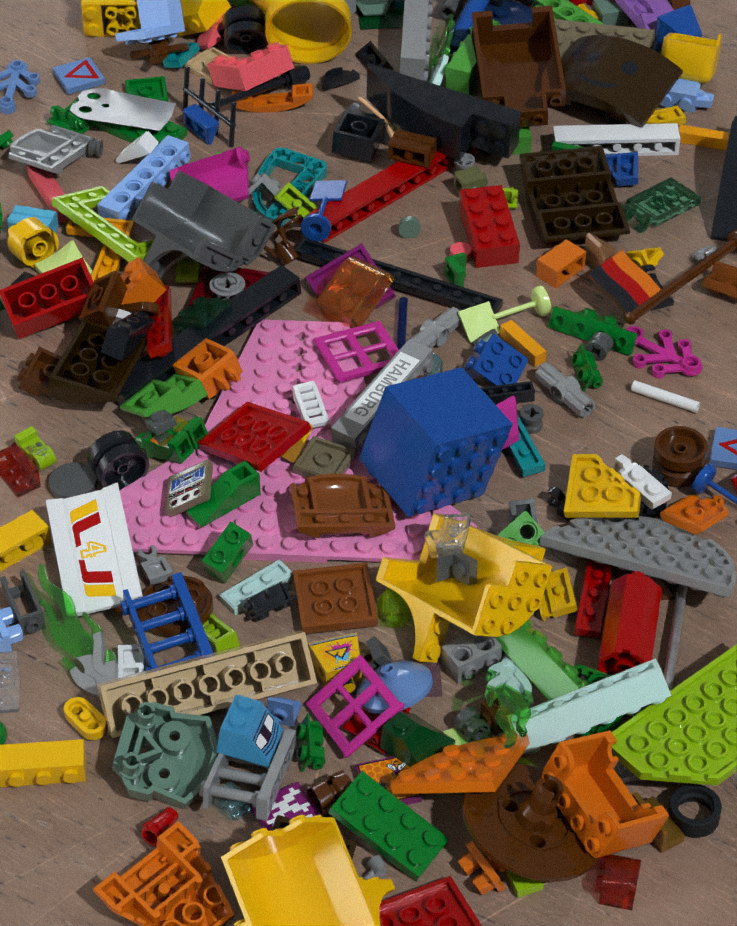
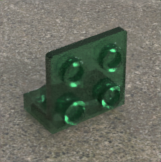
M198 297L193 300L192 305L178 313V316L172 321V325L177 335L188 327L204 328L232 303L230 299H221L219 297Z

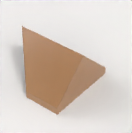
M591 233L586 235L585 261L594 269L619 252L612 245Z

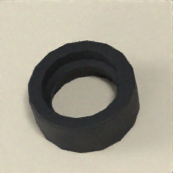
M687 784L677 788L671 795L668 814L685 836L691 838L706 837L712 834L719 825L722 804L720 798L712 789L704 785ZM686 802H697L705 805L711 811V815L705 819L694 820L682 815L678 809L680 805Z

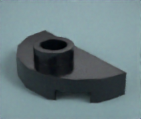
M343 67L333 68L325 73L322 79V88L327 90L359 80L360 74L354 69L349 71L343 70Z

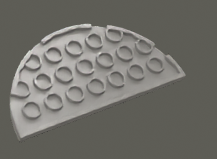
M639 516V520L624 518H577L570 520L567 526L560 527L556 525L540 536V545L548 547L552 551H563L570 553L574 557L595 560L599 564L617 566L624 571H640L646 577H656L666 580L671 584L689 586L693 590L714 593L718 597L730 598L735 589L737 578L735 563L719 544L710 538L702 539L661 519Z

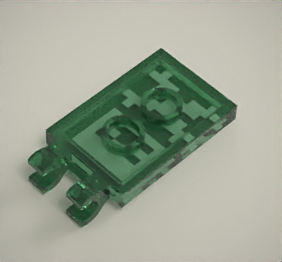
M670 177L628 198L626 204L622 207L627 222L634 215L637 216L636 220L640 223L634 229L643 233L650 224L657 227L700 205L702 197Z

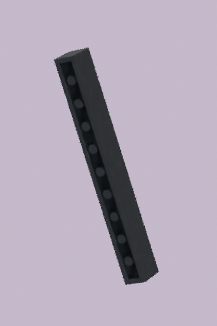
M281 265L208 315L202 317L190 327L184 329L172 338V351L167 355L150 358L148 354L137 362L116 403L119 406L154 379L165 382L176 373L172 365L205 338L225 346L302 294L300 278Z

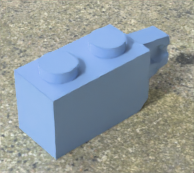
M678 79L659 106L668 108L678 105L683 111L695 113L696 108H711L714 94L700 90L701 84L699 82Z

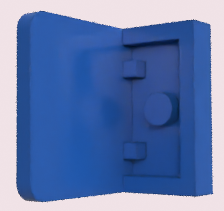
M492 333L484 340H478L473 348L475 351L474 355L467 359L463 368H465L466 373L472 379L479 375L493 386L517 383L528 363V359Z

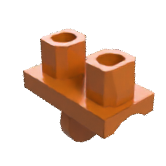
M473 841L466 844L465 846L469 852L463 855L458 860V863L468 876L480 867L484 871L472 880L479 892L484 895L494 888L499 893L506 889L494 871L496 868L500 872L506 869L495 863L488 856L485 858Z

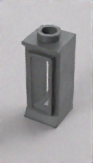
M25 570L20 571L22 585L9 589L6 577H0L3 595L9 607L11 606L16 624L20 625L24 636L46 629L42 608ZM25 596L31 613L21 616L14 599Z

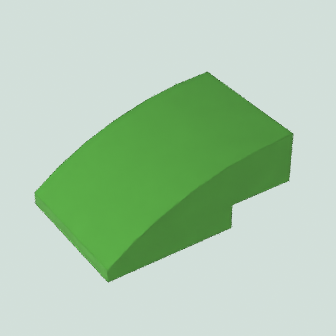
M175 373L165 382L156 379L152 380L120 405V408L123 411L142 417H151L154 412L162 411L163 409L172 414L188 408L208 394L199 379Z

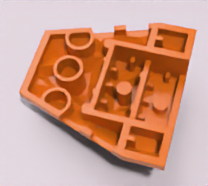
M179 821L157 837L156 849L122 876H119L114 871L93 888V892L111 911L139 926H224L234 918V913L220 885L216 884L211 874L212 869L209 862H205L200 852L201 846L198 840Z

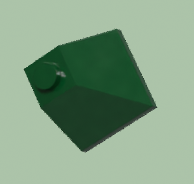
M400 711L382 727L380 748L411 767L434 754L442 752L444 747L454 745L455 740L414 713Z

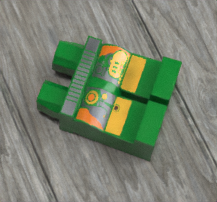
M175 416L177 425L158 436L150 430L147 433H140L136 437V441L141 449L146 450L149 458L156 457L182 464L194 452V449L199 447L197 442L208 434L202 417H194L188 421Z

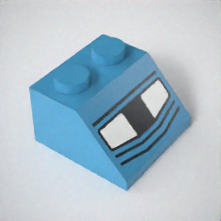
M236 694L220 728L216 752L269 767L283 734V728L261 701Z

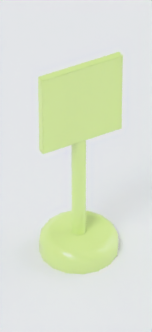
M539 285L532 289V302L496 314L493 313L489 301L458 311L469 343H473L474 340L494 328L499 334L500 328L496 319L531 307H534L535 311L542 317L550 315L551 302L544 287Z

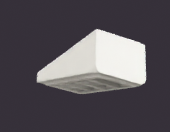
M146 131L125 147L115 161L122 163L148 155L158 145V141L149 131Z
M309 381L294 385L292 387L293 400L302 420L308 421L313 428L330 424L315 382ZM319 414H320V416L313 417V418H309L310 416H314V415H319Z

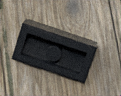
M371 41L356 52V55L366 67L368 64H372L388 70H394Z

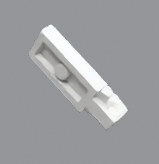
M623 454L614 459V469L624 478L628 485L635 487L640 492L641 501L649 508L654 509L671 499L672 492L643 467L638 465V463H631L630 459Z

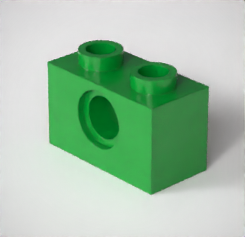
M230 522L202 559L204 571L225 584L252 548V535L233 522Z

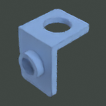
M268 697L267 709L278 723L294 727L302 703L282 697Z

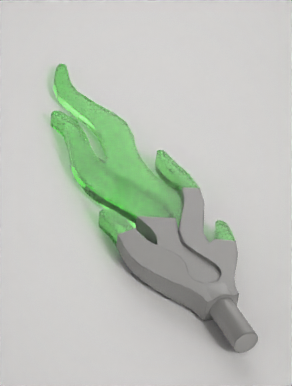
M40 564L38 569L40 585L58 604L63 616V625H61L53 606L44 600H39V604L45 609L51 635L62 649L76 657L83 664L85 672L82 673L78 666L66 657L62 661L68 667L75 683L79 687L99 697L97 684L118 678L116 655L112 650L108 649L105 662V640L100 627L86 612H83L82 617L90 627L91 634L84 629L76 614L72 597L50 583L44 564Z

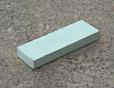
M279 559L219 594V601L236 615L244 610L242 603L245 602L246 598L263 591L265 597L268 596L265 589L280 581L283 583L293 581V572Z

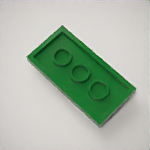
M363 771L355 778L328 812L414 881L419 879L449 840L447 836Z

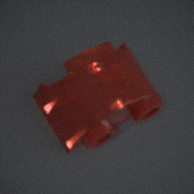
M613 854L601 857L600 869L604 870L603 876H597L595 892L600 893L599 904L632 911L641 860Z

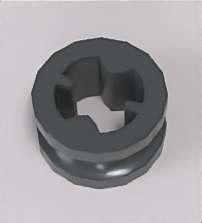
M95 138L90 139L88 147L89 156H102V139L97 141Z

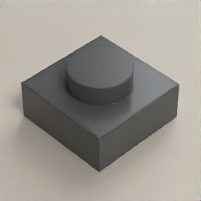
M165 409L154 412L150 418L144 421L147 428L157 436L177 425L175 417Z

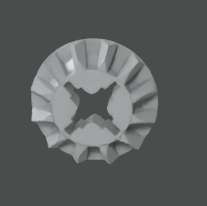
M221 273L210 281L212 295H217L219 299L226 297L228 300L229 297H234L245 288V280L236 273Z

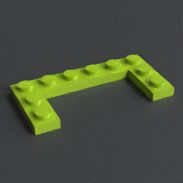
M99 186L52 198L51 205L70 218L75 224L85 229L87 233L96 237L116 254L128 262L134 261L137 257L144 260L154 239L137 243L91 210V208L98 207L97 204L110 192L105 187Z

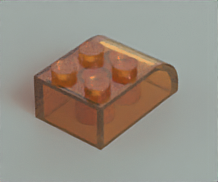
M351 256L340 265L315 302L323 315L337 322H345L350 325V328L362 326L395 278L392 274L356 256Z

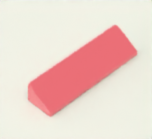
M27 165L30 180L51 211L57 212L58 223L68 222L70 218L60 213L59 210L51 205L53 197L65 195L51 172Z

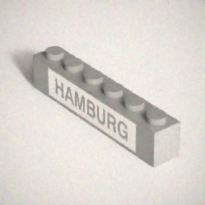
M409 339L331 427L332 442L356 449L358 453L364 446L385 387L417 379V376L429 373L434 366L433 349Z

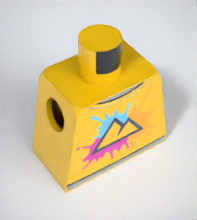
M357 633L309 643L313 668L324 686L360 655ZM361 670L343 685L349 693L355 690V683L362 680Z

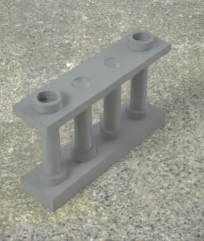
M285 729L269 767L219 753L207 780H203L200 786L199 795L203 797V808L209 809L214 796L251 803L253 807H256V819L267 821L296 751V730ZM229 761L267 768L268 772L259 775L229 769L227 766ZM223 778L260 786V791L256 790L253 793L219 786Z

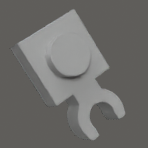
M151 545V554H144L140 549L138 550V555L141 562V570L149 585H156L169 580V577L173 575V571L165 556L158 557L157 548Z

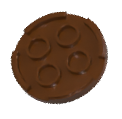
M172 576L169 577V580L159 584L149 585L142 592V595L146 596L168 589L169 585H172ZM183 576L203 625L210 618L209 616L213 611L212 594L201 580L190 576ZM171 598L139 608L137 612L139 620L142 622L176 611L177 607L180 606L177 599L173 600ZM181 620L148 631L161 636H175L186 632L188 626L186 621L181 622Z

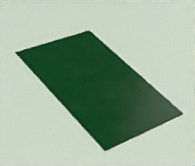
M404 9L387 10L385 15L364 16L361 11H358L360 30L403 28Z

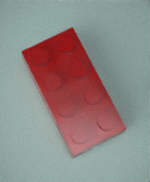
M502 185L460 190L459 211L468 243L472 247L475 267L482 268L519 263L520 242Z
M82 257L0 289V296L18 339L79 316L94 282Z

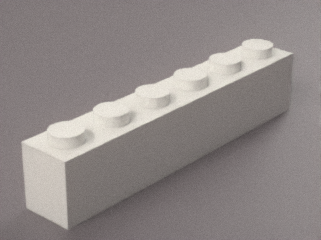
M678 123L645 124L643 128L631 124L553 126L552 144L556 141L581 147L602 146L605 155L638 152V156L679 155L680 134Z

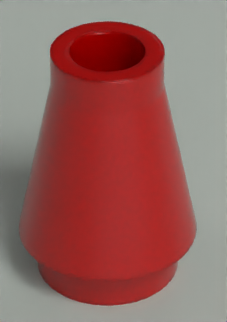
M167 807L144 823L143 830L141 831L144 841L151 846H156L157 837L174 825L179 818L178 813L173 808Z

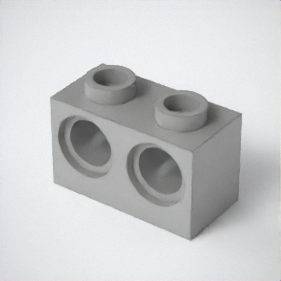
M469 633L441 646V664L457 684L466 679H472L492 665L501 662L502 645L495 637L476 636Z

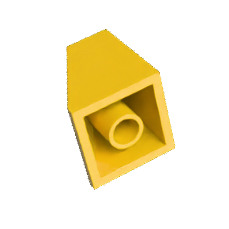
M180 0L185 31L178 32L177 36L207 31L231 8L228 0Z

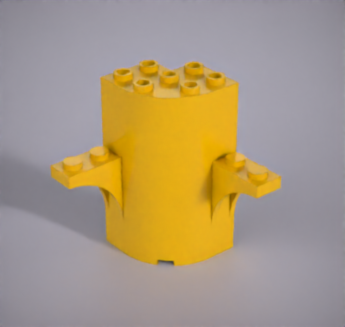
M433 513L420 560L382 557L375 581L398 593L410 608L415 625V648L412 658L419 662L438 663L441 646H443L450 622L476 636L499 637L511 634L520 628L539 609L552 565L543 561L546 549L541 546L521 543L488 533L452 515ZM441 544H447L477 560V584L468 586L453 577L439 582L436 581L437 557Z
M305 815L296 816L289 821L290 825L285 828H278L273 831L262 828L254 831L251 834L252 838L232 845L230 847L231 851L221 856L244 919L234 923V926H381L379 915L381 900L383 896L395 890L392 879L373 877L364 880L363 877L358 876L334 817H322L321 815L305 817Z

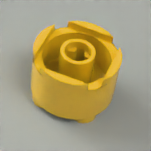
M36 217L25 218L8 229V248L10 252L25 265L35 268V263L53 255L54 251H57L59 248L57 234Z

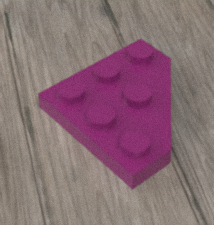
M362 243L305 277L317 298L378 308L396 297Z

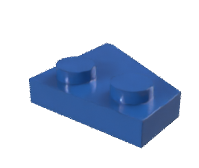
M638 152L605 155L611 171V179L617 186L638 185Z

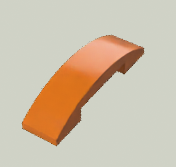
M313 84L292 85V92L253 95L236 101V108L258 113L290 110L313 99ZM241 90L232 91V94L240 92Z

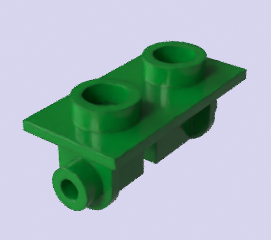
M59 105L52 106L50 109L52 118L47 120L48 124L81 134L91 128L84 119L71 112L68 113L67 110Z
M580 344L577 351L572 355L571 363L581 389L585 392L588 386L600 388L603 378L599 370H596L597 365L594 355L589 351H585L583 344Z
M307 713L302 723H298L296 727V739H298L299 746L297 760L300 761V772H303L307 765L312 766L316 770L322 769L326 762L324 747H322L324 743L323 726L319 721L310 722V714Z

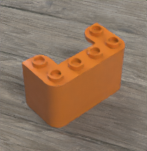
M610 730L559 742L541 775L544 782L548 775L554 776L562 782L563 794L557 807L561 810L587 852L594 858L650 844L669 817V814L662 805L655 806L652 809L649 803L639 806L618 776L614 767L619 759L617 756L612 755V745L616 744L617 739Z

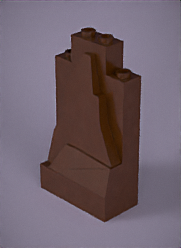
M552 5L532 7V22L493 26L492 11L472 12V42L477 61L481 99L521 111L520 127L548 125V107L566 106V87Z

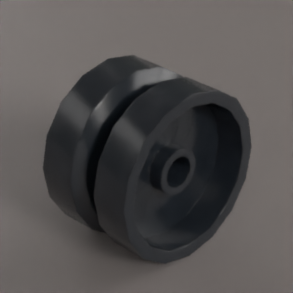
M239 6L230 9L224 14V41L228 50L234 53L249 54L266 46L268 42L265 34V14L262 10L252 6Z
M123 430L112 431L101 436L90 447L87 455L88 465L96 474L103 487L118 482L119 490L139 478L146 476L149 469L148 457L139 447L133 436Z

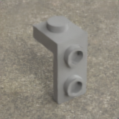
M257 173L249 180V194L260 184L273 198L281 191L279 189L281 187L280 183L274 177L270 179L266 173L261 175Z

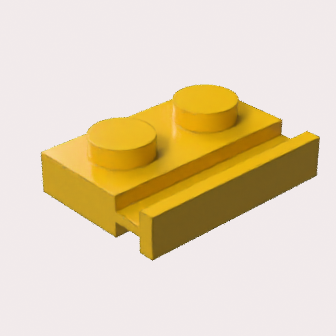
M567 567L550 572L539 607L543 621L547 620L546 618L550 616L556 618L578 611Z

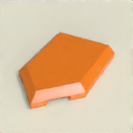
M689 495L661 511L660 516L664 522L697 535L729 516V511L724 506V499L721 495H713L712 499H699L698 495Z

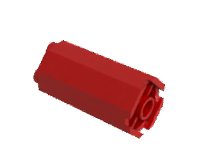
M640 571L626 574L611 582L598 663V671L615 675L652 660L662 588Z

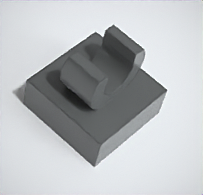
M375 636L366 641L369 650L364 651L361 655L367 662L370 661L369 665L373 670L393 662L388 648Z

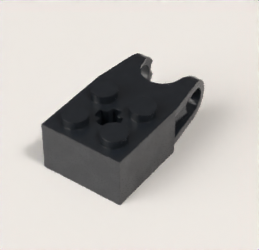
M354 102L348 110L344 111L333 132L331 153L372 162L383 138L386 125L385 119L379 118L374 113L363 112L360 109V104Z

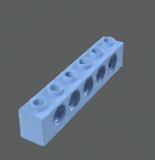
M167 135L150 154L97 204L98 215L104 218L131 220L150 183L155 182L164 187L171 179L170 170L189 162L191 158L189 142Z

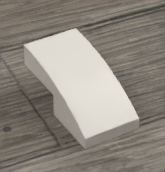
M140 644L118 645V678L145 671V658Z

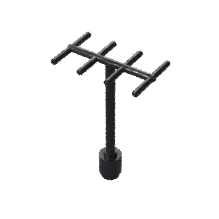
M295 65L293 69L281 74L280 78L265 82L247 91H240L220 98L221 91L216 90L215 100L207 102L204 99L205 79H200L198 95L189 88L190 67L186 66L184 71L183 109L188 107V95H190L199 102V107L203 110L205 107L212 112L217 121L221 119L230 126L229 147H234L236 101L281 85L291 89L292 85L305 84L310 79V71L305 65ZM231 104L230 119L220 112V107Z

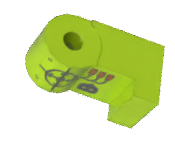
M33 426L14 435L16 452L37 472H41L56 464L54 452L38 437L37 431Z

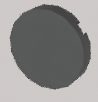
M66 463L57 467L51 473L49 486L55 498L65 499L94 492L97 488V478L90 466L84 463Z

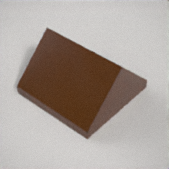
M113 271L94 281L79 320L87 319L106 326H111L114 323L127 291V287L117 271Z

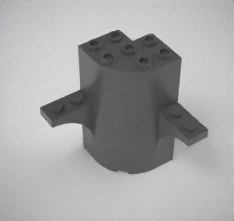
M182 171L176 173L168 189L155 182H151L132 218L133 221L156 235L143 261L157 272L160 279L172 265L185 258H192L214 270L223 272L235 271L244 264L247 266L263 251L276 227L268 217L236 202Z

